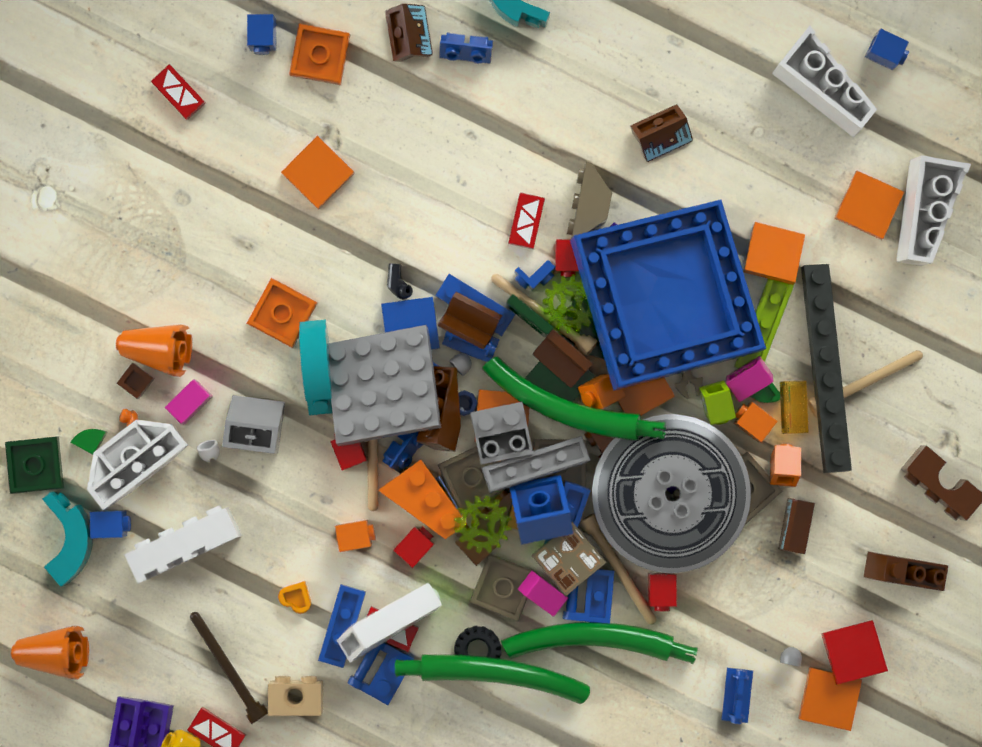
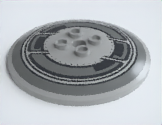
M664 414L645 418L643 420L666 422V430L655 429L657 431H664L665 438L639 436L637 441L614 438L609 443L599 459L593 477L592 502L596 520L612 547L627 560L638 566L663 573H680L701 568L723 555L736 541L745 525L751 500V487L747 468L733 443L721 431L707 422L678 414ZM670 486H676L680 491L679 498L673 502L667 500L665 496V491Z

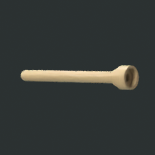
M499 274L492 275V283L510 296L514 294L557 331L575 343V347L585 357L595 348L598 343L595 338L590 335H580Z
M916 350L843 387L844 398L921 360L923 353ZM814 396L808 399L807 403L812 414L817 418Z
M378 439L367 441L368 508L370 511L378 509Z
M595 513L590 514L580 521L579 526L583 532L593 536L646 622L650 625L656 622L654 613L600 530Z

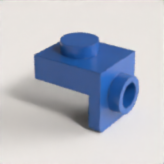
M547 260L530 278L518 267L514 271L517 275L515 280L523 289L526 290L529 287L533 291L540 283L545 286L555 276L552 273L555 266Z

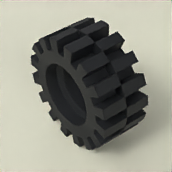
M476 625L466 628L459 634L455 642V655L469 656L467 651L469 644L474 640H481L488 647L486 657L500 659L501 644L499 638L495 635L494 631L487 629L485 626L479 627Z

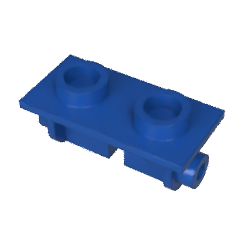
M448 32L447 35H441L439 58L451 61L463 60L478 64H491L493 40H488V37L470 36L469 43H464L465 35Z
M446 331L442 345L488 362L493 358L500 339L492 337L485 349H481Z
M418 432L398 435L397 437L403 440V443L400 445L393 440L383 454L384 459L382 461L401 474L411 464L412 457L418 448L423 446V444L416 442Z
M727 668L721 720L731 721L734 724L748 723L753 670Z

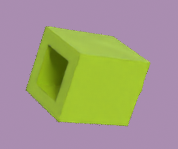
M724 380L699 387L704 413L710 425H722L736 418L730 389Z

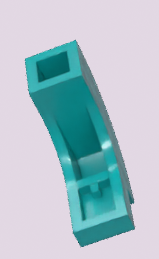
M489 0L495 11L506 22L517 28L521 18L525 19L526 24L535 28L540 26L546 27L549 20L550 12L522 0Z
M326 319L300 322L301 369L309 416L333 413L331 402L332 387Z
M50 492L42 500L61 521L65 530V542L60 553L46 564L44 568L58 585L62 587L70 583L85 567L92 551L93 538L90 539V520L81 505H75L70 509L69 505L71 503L64 494Z

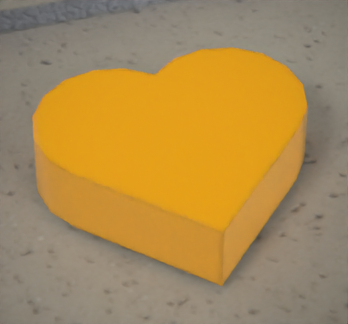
M306 581L281 589L278 594L280 604L291 607L293 611L299 614L307 612L311 607V598Z

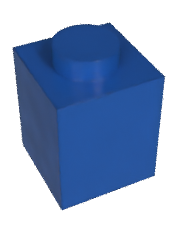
M247 14V46L250 51H254V54L268 55L270 51H276V19L273 14Z
M880 29L875 34L865 58L893 70L898 64H904L909 54V51L906 50L909 41Z
M126 510L90 512V539L126 537L127 531L131 530V518L127 516Z

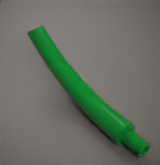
M498 356L489 360L482 367V370L498 386L516 400L564 425L593 434L635 441L638 440L639 436L665 438L664 431H657L655 429L666 430V422L641 420L640 414L601 410L563 399L531 383L509 367Z
M578 622L557 624L532 629L501 640L502 646L510 659L550 648L599 646L637 652L664 661L672 657L694 664L696 658L685 653L697 656L698 651L697 647L694 648L674 642V636L615 623Z
M422 654L421 660H395L396 677L421 676L422 681L458 680L508 684L546 692L578 704L584 703L590 694V687L576 679L541 667L509 660L467 655Z

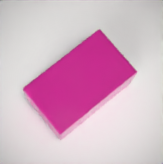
M760 356L726 376V384L738 402L745 400L773 383V374Z
M193 379L165 406V409L180 424L185 425L213 396L196 379Z
M532 570L518 588L524 596L553 617L568 599L561 591Z

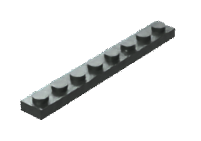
M829 264L804 265L801 267L823 473L852 471L830 268Z

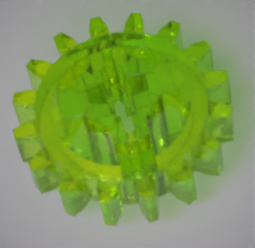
M575 275L571 276L570 281H566V278L561 276L560 284L553 280L551 282L553 290H545V294L549 298L542 300V304L548 306L543 310L544 315H551L548 323L551 324L556 321L557 330H560L562 326H566L567 333H570L572 327H575L578 332L581 331V324L589 327L590 320L588 318H592L589 304L587 312L582 307V302L587 298L582 280L580 279L579 282L575 281ZM566 288H576L578 290L568 291ZM555 295L557 296V299L560 301V305L557 307V309H554L553 299ZM567 300L570 301V302L573 301V300H575V301H576L575 308H573L572 306H569V307L567 308V307H566V302H567ZM564 317H574L575 320H566Z
M486 495L484 501H481L479 496H475V503L472 504L466 500L467 508L465 510L458 508L462 515L461 518H454V521L460 523V527L455 528L454 531L456 533L462 532V536L458 540L460 542L467 540V549L470 550L475 545L477 553L482 551V547H485L486 551L491 553L492 545L501 548L499 540H508L504 533L505 531L512 530L510 526L506 525V522L512 518L511 516H504L503 513L506 512L507 507L499 508L500 500L495 499L490 503V496ZM486 506L492 508L493 511H490L488 514L481 513L477 507ZM470 514L472 517L471 526L466 530V518ZM476 514L484 520H489L486 525L490 534L482 528L477 529L479 522ZM500 519V529L496 534L494 531L495 522ZM477 535L485 536L488 539V541L479 542L473 540L472 538H475Z

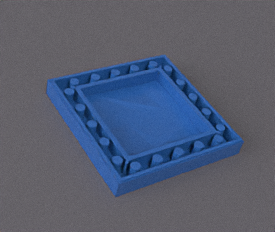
M722 200L574 235L571 238L570 242L614 391L752 355L766 349Z

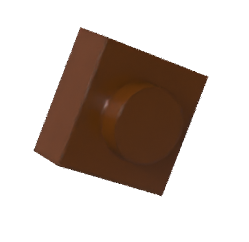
M132 362L117 384L136 399H140L155 378Z

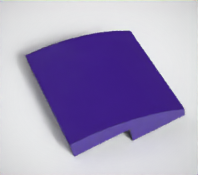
M117 697L109 747H161L164 738L170 730L174 705L129 697Z

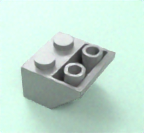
M233 395L225 422L222 447L278 454L285 402Z
M522 402L470 412L481 465L533 454Z

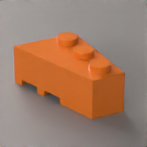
M422 459L378 490L444 539H447L467 524L464 517Z

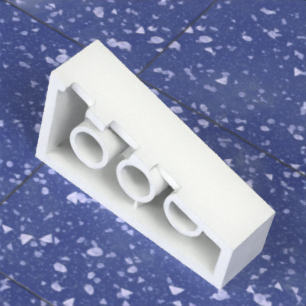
M809 26L772 74L854 137L872 117L877 108L857 83L852 82L846 74L845 68L836 62L829 53V48L825 43L822 44L815 35L816 32Z
M922 155L910 160L896 262L918 266L933 263L944 235L945 225L952 215V207L957 195L960 194L965 174L968 173L971 164Z
M218 505L206 511L207 516L200 520L195 516L182 522L183 527L176 531L172 527L159 533V539L150 542L148 538L135 544L136 549L124 555L137 583L146 581L242 536L229 507L222 509Z

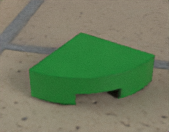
M773 383L750 396L752 399L762 403H772L784 398Z
M87 429L78 433L70 443L94 455L107 432L100 429Z

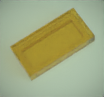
M780 382L782 434L809 433L807 382Z

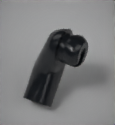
M388 264V289L399 299L405 300L411 297L413 293L412 287L400 278L401 264Z

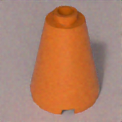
M181 324L124 330L116 339V349L125 358L168 375L181 377L186 372V370H182L184 363H190L192 334H187L186 330L189 327Z
M70 626L17 640L12 646L11 657L18 666L69 679H79L84 674L80 673L82 667H87L89 641L88 637L82 636L81 631H85L83 627Z

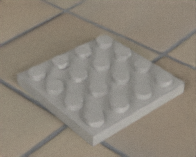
M427 325L328 343L332 387L331 402L335 439L338 446L441 428L429 328Z

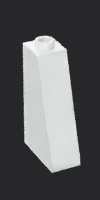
M428 582L355 623L337 639V642L351 663L434 613L442 606L440 596Z

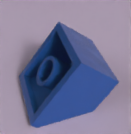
M561 475L532 480L510 487L521 545L573 534L570 511Z

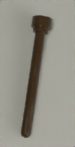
M192 612L190 620L246 705V717L253 724L268 714L267 708L264 704L261 705L259 701L256 702L200 614Z

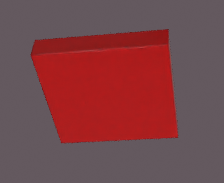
M873 620L821 634L836 685L888 671Z

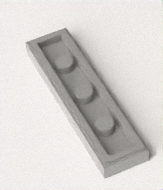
M580 436L535 450L530 455L511 458L482 467V472L491 494L588 463L591 460L583 437Z

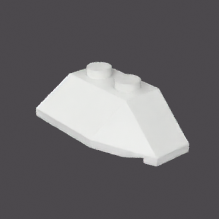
M135 420L94 452L87 490L102 510H105L130 494L165 467L188 444L172 424Z

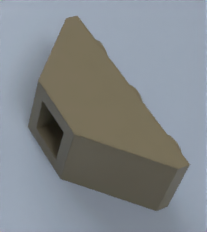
M586 162L585 168H579L577 183L581 184L580 194H574L572 209L577 210L575 219L569 220L567 234L572 235L571 238L574 235L595 230L604 224L608 218L612 192L591 162Z

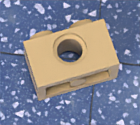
M276 676L275 681L268 683V716L322 715L323 681H317V676H302L301 681H291L290 676ZM291 689L300 690L303 695L302 700L299 702L292 701L289 697V691Z

